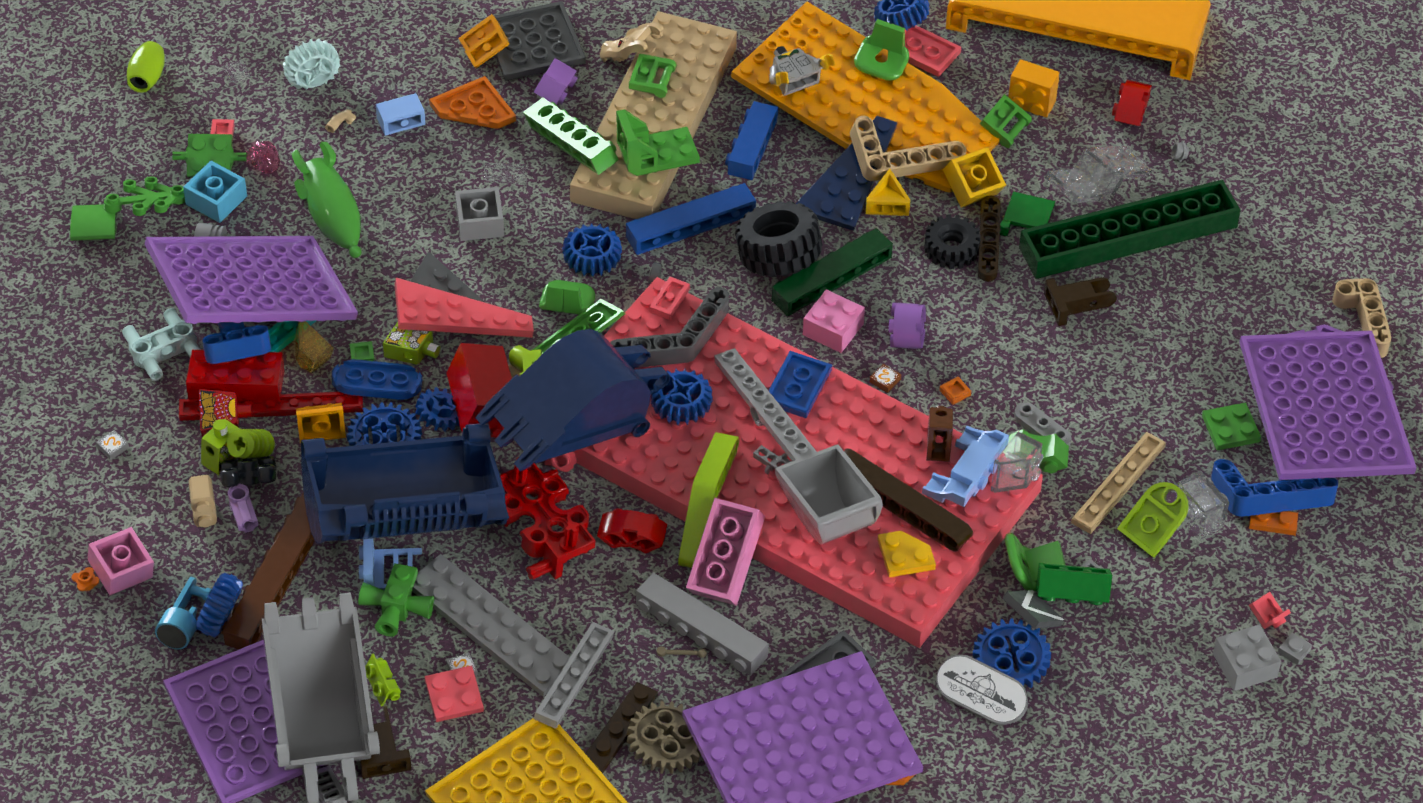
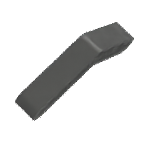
M722 287L712 289L680 333L616 339L610 343L614 348L643 345L651 354V358H648L639 367L691 362L697 357L728 314L729 292Z

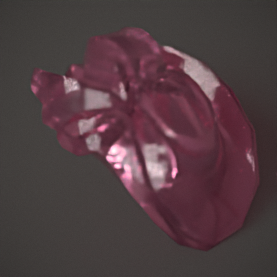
M255 140L251 143L249 151L244 150V153L247 152V164L251 163L265 174H271L278 170L280 158L272 142Z

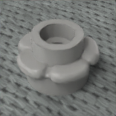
M1183 141L1180 143L1175 142L1171 152L1172 159L1179 160V162L1187 159L1189 147Z

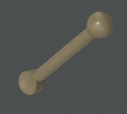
M661 646L656 650L657 655L660 657L671 654L698 655L700 658H704L707 655V651L703 648L698 651L666 650L665 647Z

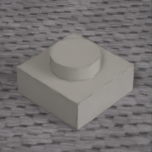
M1291 633L1279 647L1278 653L1299 665L1310 652L1312 644Z

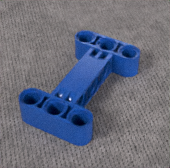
M243 322L218 323L220 333L210 334L202 339L205 359L210 364L263 355L271 350L268 327L264 325L245 327Z

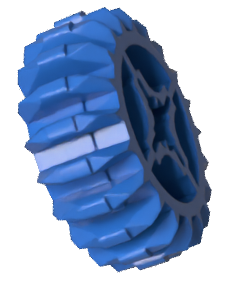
M882 0L874 8L875 21L879 19L903 27L905 30L915 28V25L921 24L922 20L927 19V15L930 14L928 0Z
M591 223L588 227L583 224L581 229L575 227L573 232L568 233L563 242L562 253L564 254L565 263H568L569 269L574 268L575 273L582 271L583 276L587 273H590L592 277L595 273H599L602 276L604 270L610 273L611 268H616L617 262H620L622 246L619 237H617L615 231H610L609 226L602 228L601 224L593 226Z
M686 368L683 371L675 369L674 373L667 371L670 375L669 383L663 389L651 394V404L654 407L655 413L659 414L661 419L667 418L668 423L673 420L676 421L677 425L680 422H685L688 425L689 420L697 422L698 417L704 418L705 413L709 412L713 402L712 389L709 386L708 379H704L702 374L696 375L695 370L689 373Z
M227 573L219 576L203 605L196 622V629L202 631L201 633L207 636L216 637L219 635L243 588L241 580Z

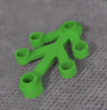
M150 176L144 180L146 188L144 189L136 186L135 180L127 179L123 181V190L137 195L119 198L117 194H108L104 199V210L109 213H117L121 211L122 205L134 203L132 208L133 214L136 216L145 215L152 205H154L155 212L165 213L172 204L185 203L183 186L174 185L168 187L159 184L156 177Z

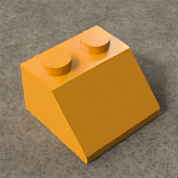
M342 403L296 408L300 443L301 440L324 438V440L346 438Z

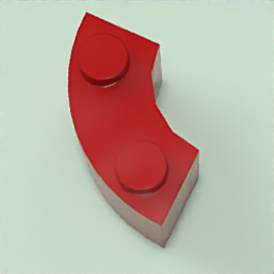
M1128 79L1125 83L1121 82L1119 89L1120 100L1118 104L1114 103L1112 116H1115L1114 121L1141 126L1152 85Z
M617 508L602 514L597 537L612 548L631 547L644 553H649L663 546L668 524L660 520L655 514Z

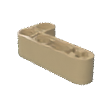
M1367 278L1338 281L1333 295L1334 305L1343 309L1357 308L1362 331L1373 332L1381 358L1385 357L1388 354L1391 333L1376 282Z

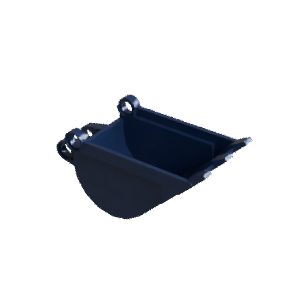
M593 329L578 330L553 344L520 376L516 374L485 404V407L476 416V419L482 426L494 418L499 421L505 429L494 441L500 448L507 446L514 440L524 452L514 464L520 471H523L533 463L536 464L628 433H632L634 437L644 435L650 428V422L645 418L650 404V395L663 389L669 383L670 375L662 367L635 369L644 364L648 358H651V354L643 345L614 348L601 332Z

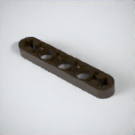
M992 195L982 199L980 209L978 277L986 282H991L997 278L999 261L1001 202L999 198ZM989 205H993L992 212H988ZM993 220L995 224L988 225L985 221ZM992 236L995 240L987 241L984 237ZM986 252H990L994 254V256L988 258L985 257L983 254ZM986 265H990L989 273L986 272Z

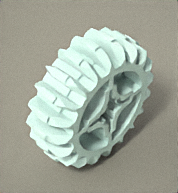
M310 39L308 43L302 42L300 46L295 45V50L289 51V56L285 57V62L283 63L284 75L288 82L297 89L302 87L308 89L324 83L327 84V81L334 79V74L338 73V68L340 67L339 55L334 46L326 40L321 41L317 39L314 42Z

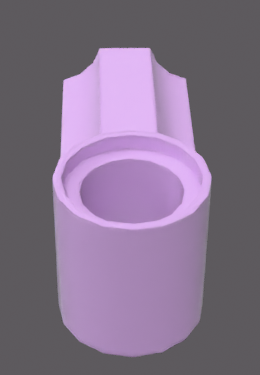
M243 484L230 487L228 490L229 505L238 530L245 533L253 531L258 526V520L250 500L249 489Z

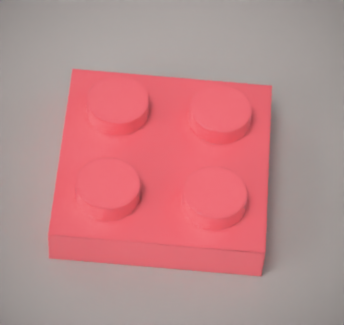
M472 665L425 676V683L436 722L484 712Z

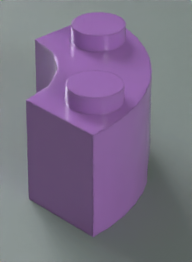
M554 58L533 93L545 98L549 102L553 101L556 105L558 103L562 105L567 96L565 91L568 87L573 88L578 79L575 76L577 70Z

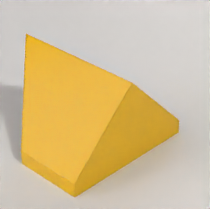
M889 168L866 199V214L909 216L910 198Z

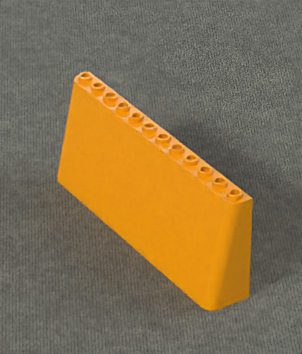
M950 0L947 6L945 29L966 33L968 19L1171 61L1170 76L1191 80L1211 3L1209 0Z

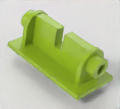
M371 654L365 665L366 677L369 679L374 696L377 697L380 706H384L386 699L398 700L401 691L395 679H391L393 674L387 661L383 660V658L376 659L375 655Z

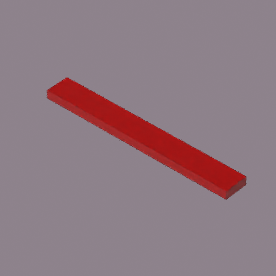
M342 392L280 394V404H276L275 401H267L266 404L252 403L249 400L244 403H238L251 404L252 417L296 415V408L327 405L330 403H342L343 413L363 412V396L348 395ZM179 399V421L200 420L199 399Z

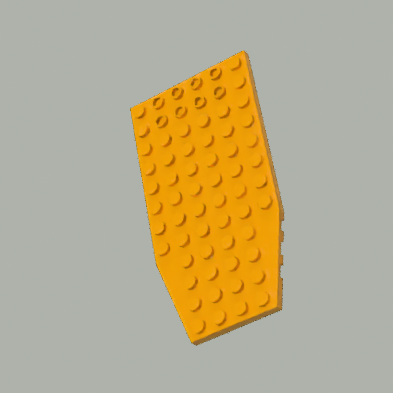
M809 2L804 3L731 72V78L845 149L852 143L850 130L859 116H867L872 121L876 116L897 122V128L887 152L959 141L965 145L966 154L986 147L991 152L999 144V138L980 125L981 120L942 83L911 64L907 63L902 75L898 79L891 81L859 71L854 64V58L866 37ZM780 46H784L788 52L797 48L802 49L806 54L815 58H821L826 54L833 55L835 65L829 66L827 70L821 69L818 84L784 96L779 86L769 82L770 67L773 66V59L775 57L774 51ZM882 49L876 55V61L886 62L888 50ZM943 170L905 176L912 180L914 178L923 180L925 185L948 193L953 191Z

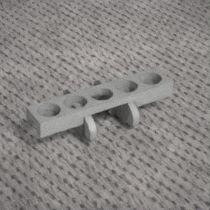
M762 445L753 452V457L766 465L764 471L766 474H769L770 471H773L782 464L792 462L787 459L786 453L782 456H777ZM761 452L765 456H760L758 453Z

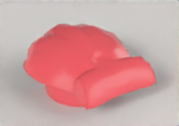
M572 451L545 460V465H552L557 470L569 472L574 468L577 459Z

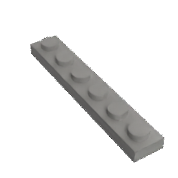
M592 622L536 710L535 720L555 729L558 727L612 640L613 630Z

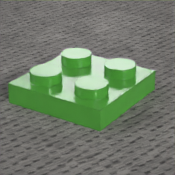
M1246 403L1204 410L1202 412V418L1216 450L1244 446L1261 441V435Z

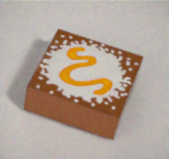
M882 364L870 376L869 382L888 393L901 380V374Z

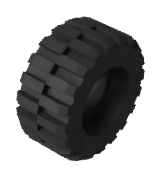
M777 201L774 204L767 203L760 208L756 207L752 212H747L740 219L735 230L739 256L743 266L754 274L757 272L760 276L769 275V277H776L777 275H782L783 277L788 276L790 273H798L801 269H806L811 263H814L822 251L823 244L818 217L814 211L801 203Z

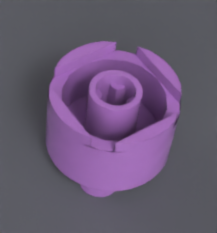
M893 302L892 316H894V319L889 320V333H893L890 337V347L923 348L925 338L924 322H926L925 305Z

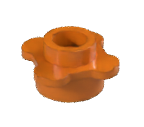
M87 567L79 573H74L71 577L72 581L77 583L79 591H90L100 582L99 578L95 577L94 569L91 567Z

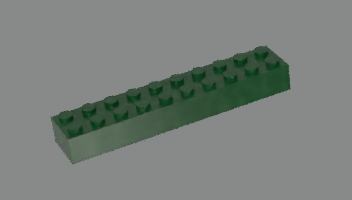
M1222 179L1021 230L1019 249L1035 279L1237 228L1241 209Z

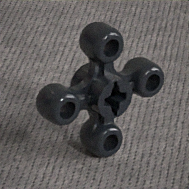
M263 456L259 459L243 458L223 461L220 473L221 483L224 487H234L239 484L272 483L276 480V460L273 456Z

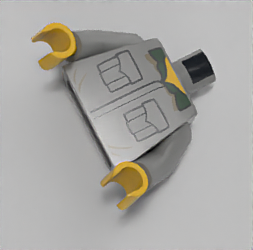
M780 46L774 51L775 57L773 59V66L770 67L769 82L779 86L784 96L818 84L821 69L827 70L829 66L835 65L833 55L826 54L821 58H815L806 54L802 49L797 48L788 52L784 46Z

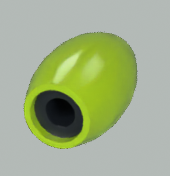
M153 41L144 42L131 56L127 67V84L132 90L139 93L147 92L159 80L165 63L164 50L161 45Z

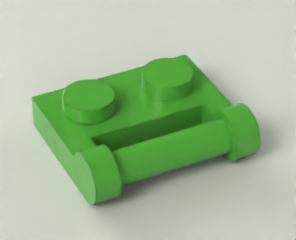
M639 54L629 81V89L653 93L659 98H664L668 91L667 85L670 76L676 69V62L667 58ZM658 68H663L664 71L659 84L653 83Z
M1004 94L980 122V125L999 138L1002 146L1010 148L1014 143L1015 137L1025 126L1031 123L1032 118ZM1015 116L1018 118V122L1007 134L1003 128Z

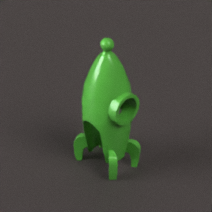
M321 141L320 148L324 158H313L305 163L300 152L296 149L291 155L295 165L303 173L304 181L297 179L294 182L299 198L307 200L309 212L325 237L335 244L349 249L351 257H360L362 251L357 245L361 233V216L351 190L333 167L336 161L334 150L328 142Z

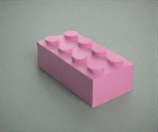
M714 498L686 588L692 594L737 606L765 515L759 509Z

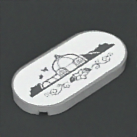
M967 655L952 656L946 659L938 669L936 683L943 697L983 719L1003 726L1019 721L1026 713L1028 707L1027 693L1018 680Z

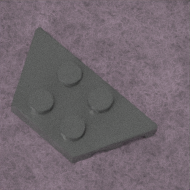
M430 252L426 254L410 281L484 302Z

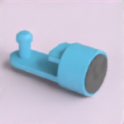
M194 577L188 579L173 607L168 608L164 612L155 628L158 640L172 649L187 647L197 630V608L192 606L189 612L185 610L191 596L195 595L206 601L212 590L196 586L197 579Z

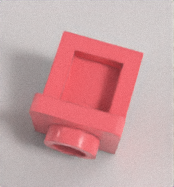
M1271 592L1266 593L1249 604L1250 609L1264 629L1271 625L1274 629L1286 622L1284 617L1291 613L1289 609L1282 611Z

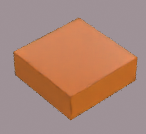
M959 377L942 384L939 388V391L952 405L971 396V390Z

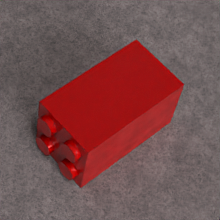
M460 343L446 374L454 405L456 406L455 409L461 432L468 424H479L476 416L482 411L485 404L512 379L503 346ZM496 418L488 422L491 437L497 438L505 429Z

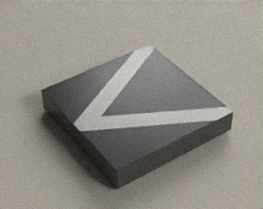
M1033 590L1007 591L1003 596V600L1034 629L1060 627L1064 622V619L1044 600L1038 597Z

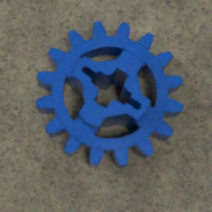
M435 387L434 392L427 389L426 393L420 394L415 406L417 408L415 413L420 415V422H427L426 427L433 425L435 431L440 427L446 432L447 427L454 430L456 425L460 426L452 393H447L446 388L442 392Z

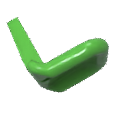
M877 19L872 35L867 36L863 40L854 58L856 68L863 73L883 80L891 81L898 79L909 60V51L905 47V28ZM882 49L888 50L887 61L882 63L876 61V55Z
M554 280L545 285L539 308L579 315L594 304L595 291L591 286L584 283Z
M1013 533L1005 535V544L1011 568L1025 590L1036 591L1039 563L1066 565L1061 545L1058 541L1030 549L1023 546Z

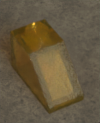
M298 321L295 331L296 360L302 369L312 374L331 358L334 348L306 321Z

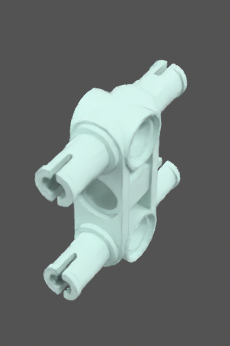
M169 308L163 313L164 319L169 326L142 337L139 336L133 325L126 326L122 330L123 336L129 344V351L133 356L134 364L145 369L152 381H157L163 377V371L157 363L185 351L190 357L192 350H201L198 346V339L193 332L192 324L181 320L174 308Z

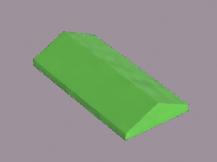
M600 299L533 350L541 349L542 353H544L561 338L578 330L593 329L602 332L625 315V312Z

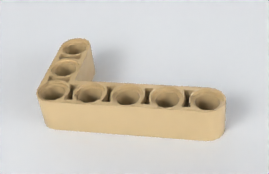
M859 116L850 130V137L862 175L869 181L881 180L889 168L895 177L942 170L952 159L966 155L967 152L962 142L950 141L883 153L874 123L867 116Z

